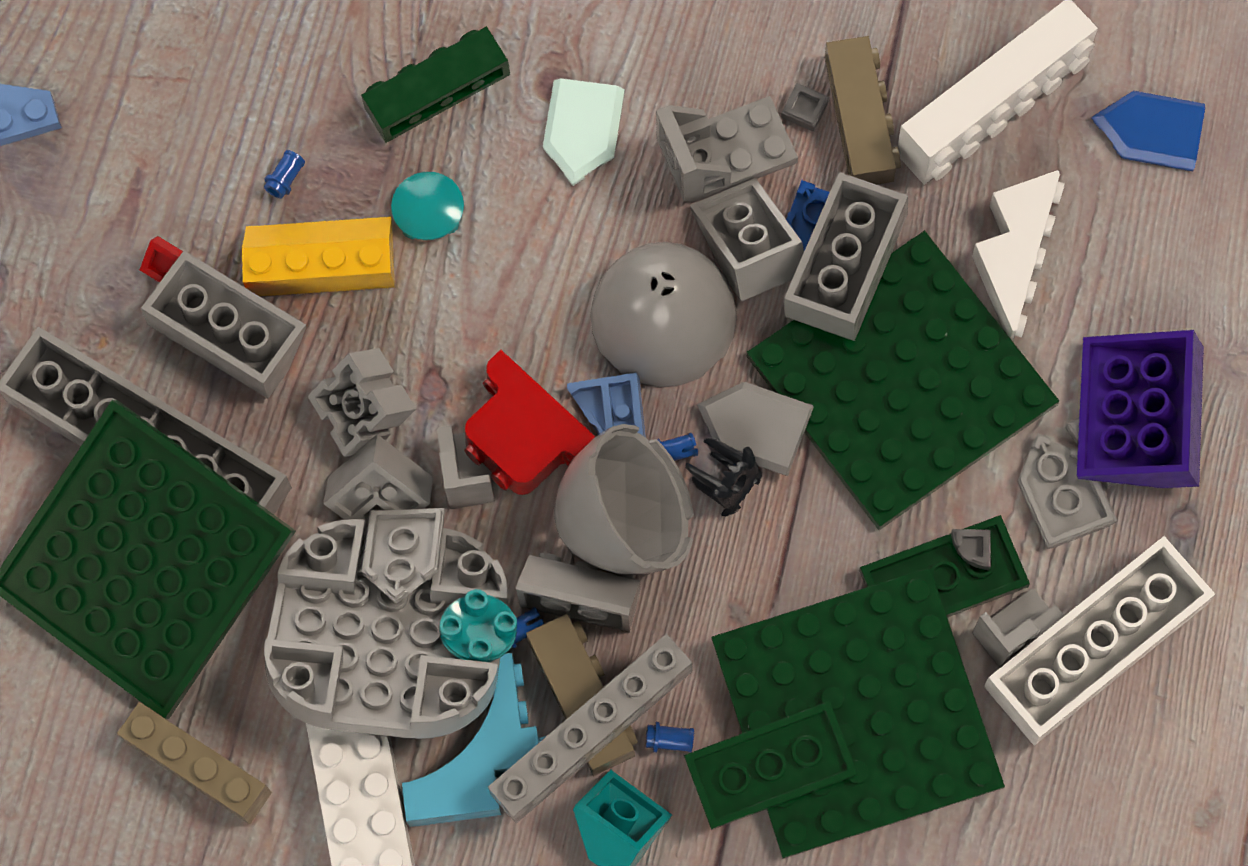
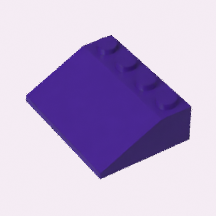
M1194 330L1083 337L1077 455L1078 479L1154 488L1199 487L1204 346Z

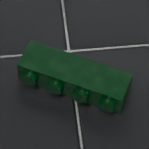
M487 26L479 31L471 30L464 34L459 42L448 48L440 47L434 50L426 60L416 65L409 64L403 67L393 78L385 82L378 81L369 86L366 92L361 94L364 108L383 140L387 143L510 75L509 62Z

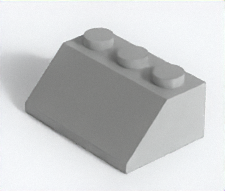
M539 553V557L528 556L517 582L516 592L520 607L527 609L536 607L540 612L557 616L568 614L570 619L630 633L641 590L640 580L634 579L635 575L601 572L597 571L598 567L587 562L577 561L575 565L561 562V558L556 555Z

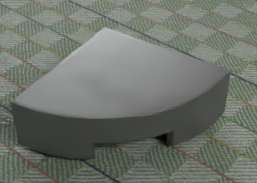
M952 529V542L960 557L976 568L989 570L991 567L990 530Z

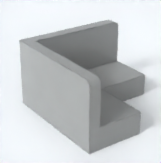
M451 426L436 428L444 488L450 509L495 502L490 470L483 463L480 466L476 465L464 451L466 448L465 432L453 434Z
M377 434L329 475L323 504L344 520L359 519L376 504L384 510L425 509L430 504L433 477Z
M1030 589L992 618L986 612L981 615L972 633L999 668H1001L1065 615L1056 604L1049 608L1034 589Z

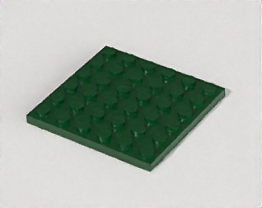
M925 230L891 253L855 341L793 320L747 351L746 355L773 392L814 406L804 433L878 530H881L1059 404V399Z
M111 400L1 565L0 597L145 706L163 718L170 719L296 530L118 400Z
M930 567L711 637L742 733L830 701L858 772V776L767 809L782 859L1005 788Z

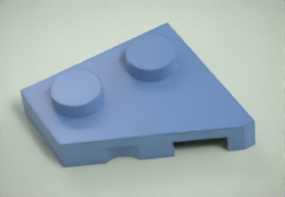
M0 84V146L62 128L50 91Z
M637 372L567 383L568 391L598 435L610 427L627 424L639 427L638 433L646 438L640 378Z

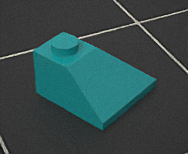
M612 770L573 808L588 859L597 866H636L672 817L671 813Z

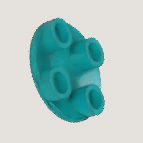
M420 172L406 178L397 187L392 198L391 210L395 223L406 237L419 240H434L454 233L458 229L464 211V200L459 187L449 177L437 172Z
M479 589L471 590L466 596L451 603L444 611L440 620V637L444 646L452 655L463 660L494 661L509 651L517 635V619L511 609L500 599L487 595Z

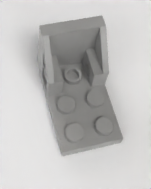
M771 96L710 119L707 118L703 109L668 105L656 110V139L683 201L697 202L753 178L758 179L798 163V156Z

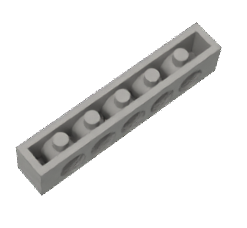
M665 634L490 784L488 789L491 796L517 824L691 674L692 661Z

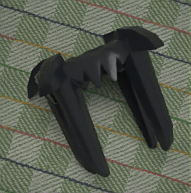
M707 438L704 440V443L719 452H711L710 455L728 468V471H722L725 475L722 481L689 463H686L685 467L694 475L691 477L694 485L725 508L721 516L726 517L739 511L741 508L739 504L745 499L746 494L750 492L754 484L759 485L762 479V472L755 462L756 460L750 447L743 448L742 453L717 439Z

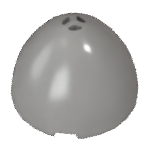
M664 241L648 243L634 248L610 266L603 274L595 291L590 318L592 334L599 352L618 369L620 374L637 372L641 384L670 387L683 385L701 378L727 354L735 334L737 313L735 299L728 281L715 263L693 248L683 244ZM662 275H670L674 280H665ZM653 279H656L658 282L655 290H652L650 285ZM664 289L673 290L669 295L662 296Z
M627 424L606 429L593 438L571 460L558 487L554 504V519L561 540L580 559L595 567L616 574H650L678 566L687 557L693 543V538L688 537V520L694 516L688 488L672 456L657 439L648 440L638 433L639 427Z

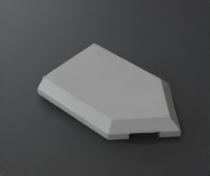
M742 382L697 404L712 438L742 453L743 448L750 447L758 466L785 476L789 475L814 408L813 405L747 382Z
M1037 433L1017 482L1047 549L1058 547L1115 524L1117 522L1116 516L1100 481L1077 478L1078 449L1068 448L1051 441L1049 437Z
M445 509L370 510L362 574L394 603L400 602L438 572Z

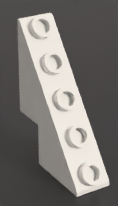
M1058 170L994 192L990 208L1002 235L976 243L972 258L1001 326L1012 341L1014 336L1022 337L1028 316L1021 314L1024 302L1030 304L1032 302L1037 282L1030 281L1033 269L1041 270L1046 249L1040 248L1043 236L1050 237L1056 216L1049 214L1052 203L1059 204L1065 183L1058 182L1060 176Z

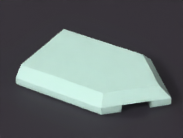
M562 78L554 80L543 149L564 172V176L572 186L583 180L588 173L598 166H603L614 158L625 89L616 85Z

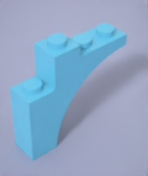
M512 653L504 654L500 658L498 680L493 701L486 719L473 740L451 762L437 771L422 778L402 783L405 817L409 827L501 815V807L491 796L488 786L546 737L538 736L536 726L522 728V724H529L526 701H519L517 687L524 686L522 664H514Z

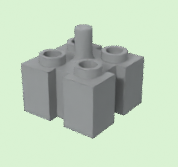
M380 348L348 353L332 370L336 377L323 379L308 395L321 420L330 419L335 427L330 434L344 457L353 456L377 434L386 440L391 435L388 429L400 426L416 410L402 384L396 386L392 384L390 379L394 371Z

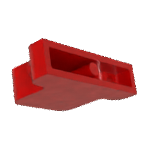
M500 350L488 361L486 367L487 379L483 382V386L493 397L467 420L465 424L466 448L464 451L476 465L480 466L483 463L492 472L491 477L500 488L505 491L510 489L518 495H527L535 490L561 464L569 466L571 460L595 436L505 352Z

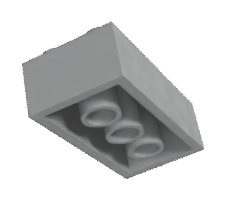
M838 172L784 297L785 317L855 341L907 218L908 195Z

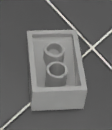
M756 178L690 205L691 212L723 275L741 302L793 279L804 253L802 241Z

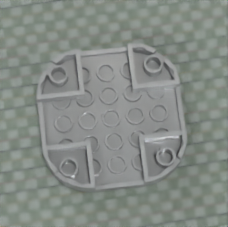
M347 519L334 521L319 526L318 533L304 541L299 538L283 557L278 570L276 596L268 637L265 639L264 644L267 681L274 697L286 711L307 724L323 729L424 739L440 737L460 730L474 721L485 710L496 689L500 658L491 662L458 659L446 649L440 637V620L444 611L451 603L466 596L471 590H482L487 595L496 597L507 605V581L504 571L498 560L494 561L483 550L482 543L464 533L443 528L438 572L396 604L362 574L367 536L365 520Z

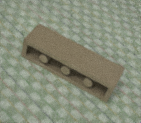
M869 36L826 42L824 58L848 175L876 185L894 182L896 169L901 168V160L898 147H892L889 135H894V126L891 114H885L883 102H887V92L884 80L878 81L876 70L880 69L878 49L871 48Z
M565 614L526 633L527 641L565 719L569 718L604 688L599 677L605 675L595 654L590 657L588 656L583 646L584 643L588 642V639L579 621L572 623L568 614ZM631 726L587 762L593 777L635 757L633 745L637 744L638 741Z
M141 702L136 705L117 732V735L127 744L248 824L252 823L272 793L264 783Z

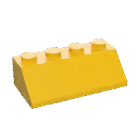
M378 217L246 226L242 244L243 284L245 288L260 297L394 288L392 218Z

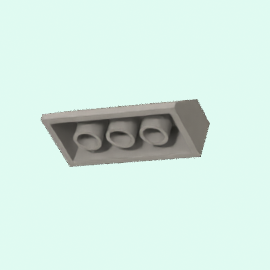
M186 251L181 253L141 307L147 325L266 398L271 396L289 371L307 328L303 322Z

